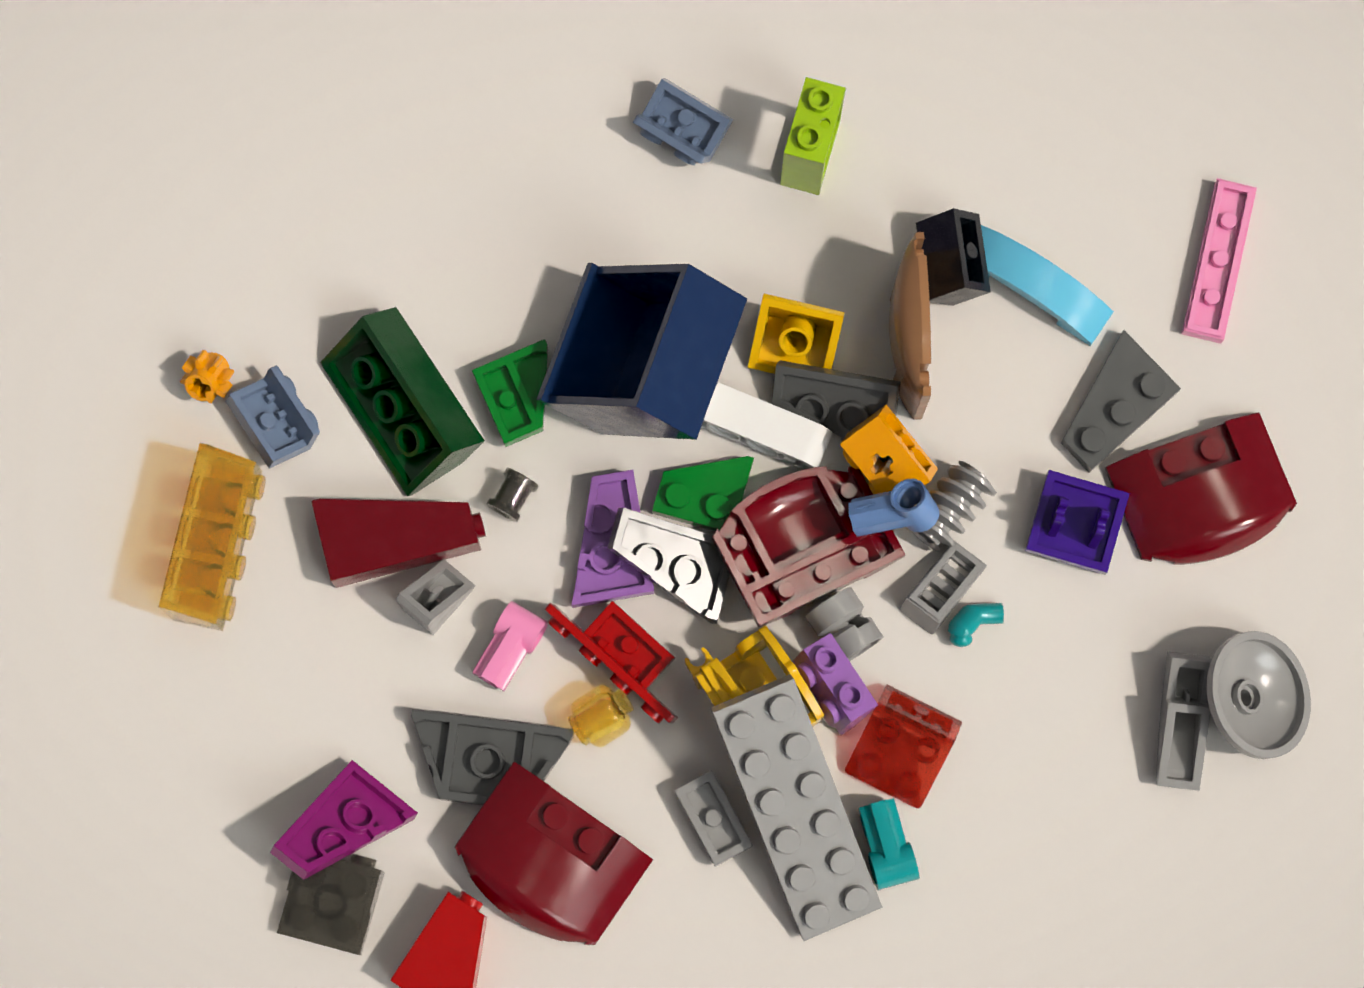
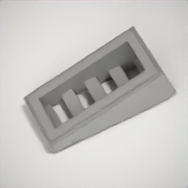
M954 541L953 547L948 546L905 598L900 608L903 614L930 634L936 632L987 566L956 541ZM950 559L969 572V575L967 577L963 576L950 566L948 561ZM942 573L959 587L957 589L953 588L937 575ZM931 586L938 593H940L942 596L948 599L946 603L939 599L932 592H930L927 588Z

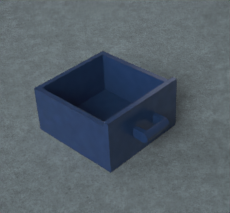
M587 263L536 400L602 435L697 440L748 298L690 264L597 266L594 263Z

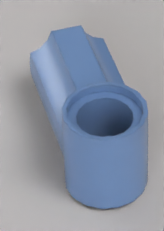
M917 479L903 480L892 491L855 498L851 500V503H848L852 529L857 537L907 527L913 532H924L936 524L940 513L936 502L925 485Z

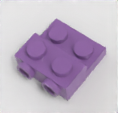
M831 633L803 649L792 661L808 688L818 700V705L824 713V720L829 726L836 728L840 736L854 728L878 706Z

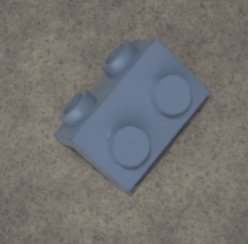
M663 78L642 114L636 115L633 123L642 128L640 134L658 145H661L663 141L676 149L674 152L676 157L695 166L696 162L702 164L711 161L733 119L668 79Z
M277 365L269 368L263 379L230 393L225 401L269 469L310 450L320 433L315 415L304 407L296 395L294 383L288 376L283 375Z

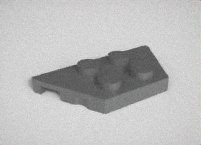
M414 709L411 712V717L415 724L438 797L444 801L483 805L513 761L545 781L574 738L575 733L574 729Z

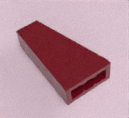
M317 499L311 501L330 580L336 588L480 551L479 538L486 537L480 512L472 514L468 502Z

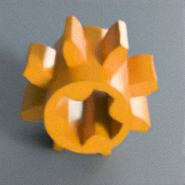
M202 350L197 358L190 355L182 366L186 373L180 380V383L185 385L187 393L196 400L212 403L217 395L224 398L233 386L229 380L234 374V370L230 369L227 360L220 354L207 353L206 350Z

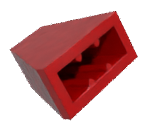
M461 891L458 897L448 892L390 981L401 988H476L487 917L479 912L483 904L464 891Z

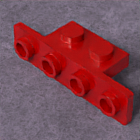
M611 601L593 623L583 631L556 605L552 603L547 605L545 610L552 616L548 620L549 625L565 639L570 634L583 644L578 651L596 667L603 662L613 671L614 674L609 679L626 695H629L632 691L636 692L645 701L641 709L654 721L660 724L665 719L668 723L673 724L678 719L677 715L648 690L676 657L614 601Z

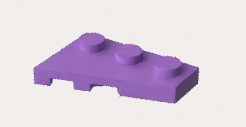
M633 470L592 476L576 583L571 604L572 608L655 594L653 581L607 549L618 508L624 507L640 512Z

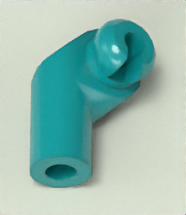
M983 603L963 606L949 622L950 642L957 647H966L972 643L971 635L980 625L1003 624V604Z

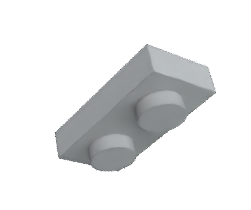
M712 770L675 790L676 796L715 867L753 847Z

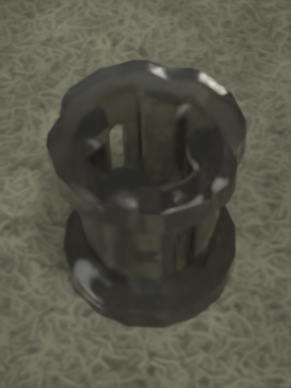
M506 468L503 473L506 478L495 497L489 498L486 504L496 513L513 522H518L520 519L519 512L531 492H536L539 486L525 475L511 468Z

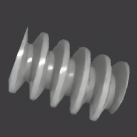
M959 460V465H952L947 470L949 478L942 477L937 482L939 491L931 490L929 492L940 512L936 524L924 532L911 531L923 543L938 552L940 551L938 547L940 543L953 547L955 544L949 535L950 530L960 534L965 532L959 521L961 517L971 522L976 519L969 508L971 505L981 509L986 507L980 494L983 492L993 497L997 493L981 472L964 461Z

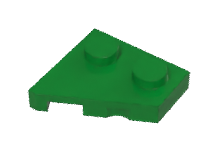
M545 339L472 370L505 447L544 431L545 404L536 399L547 372L548 345Z
M746 456L664 471L652 514L716 532L717 529L720 531L724 522L730 516V512L743 500L754 458Z

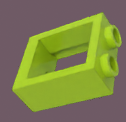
M808 77L805 78L784 150L780 185L815 195L820 194L841 120L846 87Z

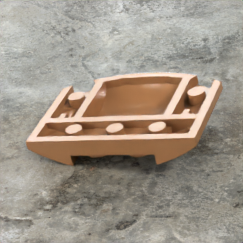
M915 232L905 250L891 293L889 310L890 346L896 368L893 380L901 382L899 397L913 420H921L931 397L929 371H927L929 364H931L930 301L927 257L922 249L925 239L924 232Z

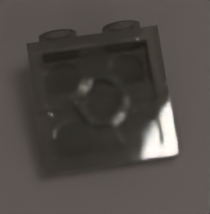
M357 854L351 855L350 862L341 859L304 880L292 871L286 889L289 892L277 933L361 956L385 872L375 868L377 860Z

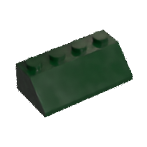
M397 307L362 316L320 362L407 497L417 493L462 464L485 441Z

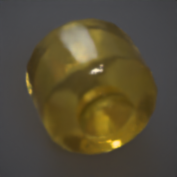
M600 684L572 703V715L568 717V721L574 733L584 745L591 743L596 747L602 748L630 729L631 720L628 713L633 711L634 708L622 690L618 689L614 692L610 687Z

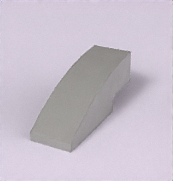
M1167 652L1158 734L1157 786L1200 791L1211 713L1207 698V675L1212 660L1209 656Z

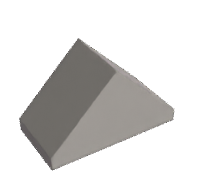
M444 559L400 592L396 600L408 615L434 635L472 592L475 585Z

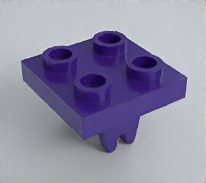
M1048 470L1025 551L1106 575L1130 493Z

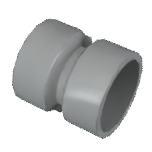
M852 587L833 595L806 615V619L817 636L825 637L831 633L849 661L873 647L884 637L871 617L862 616L861 612L864 606Z

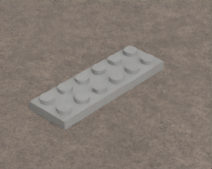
M789 674L711 707V712L803 941L883 908L792 675Z

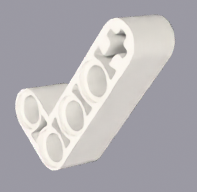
M717 382L701 426L705 430L803 470L819 467L832 437V431L819 423Z

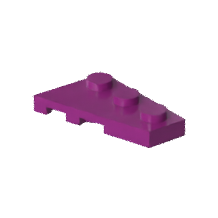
M351 760L273 845L270 853L304 880L415 819L418 812Z

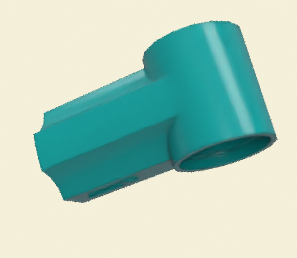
M894 798L859 807L860 820L870 850L868 852V861L877 890L918 880L920 877L916 858L910 842H906Z

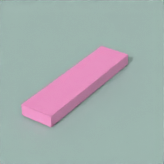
M1216 179L1181 334L1220 344L1224 341L1257 190L1256 187Z

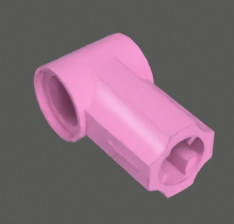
M511 601L497 621L493 630L495 635L475 666L473 674L504 692L525 656L531 654L540 642L547 629L548 621Z

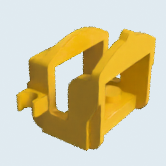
M766 625L741 641L736 646L735 652L722 661H719L717 657L713 659L704 647L701 648V653L706 659L703 665L694 666L688 658H685V665L692 675L695 686L698 690L703 688L713 705L716 706L777 680L760 654V651L768 647L785 675L791 674L794 678L802 701L810 711L808 716L812 726H815L824 717V713L797 667Z

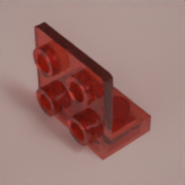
M886 684L878 700V706L874 709L845 767V772L919 809L922 807L957 738L962 721Z

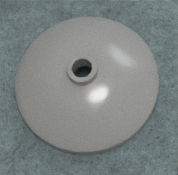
M1249 631L1230 637L1221 644L1211 660L1207 675L1208 704L1217 728L1231 746L1249 757L1270 759L1287 754L1298 745L1304 736L1311 712L1309 685L1299 660L1286 644L1275 636L1264 632Z

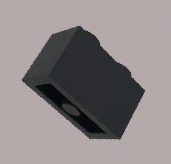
M952 208L916 222L917 232H924L925 239L922 249L927 257L930 302L954 306L991 292L979 214Z

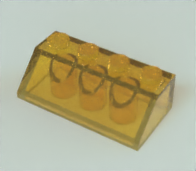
M199 443L158 607L174 621L223 631L225 620L231 621L235 612L236 597L232 596L235 580L241 581L245 571L246 556H242L245 540H251L254 534L256 516L252 515L255 500H261L263 496L266 477L261 475L262 470L256 462L204 443Z

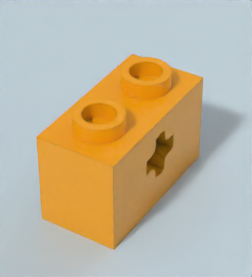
M887 404L849 431L840 443L846 461L854 469L861 470L869 480V488L873 494L892 491L899 482L906 479H917L926 485L931 482L938 470ZM889 456L893 461L887 460L882 462L879 457Z

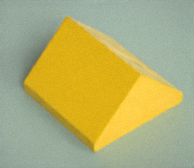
M764 293L748 368L775 374L776 364L781 360L832 369L845 312Z

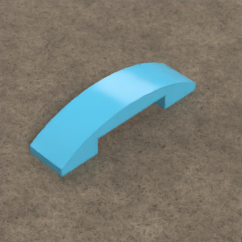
M981 225L988 277H993L1058 319L1056 323L1058 326L1091 346L1114 311L1083 284L1049 260L1015 240Z

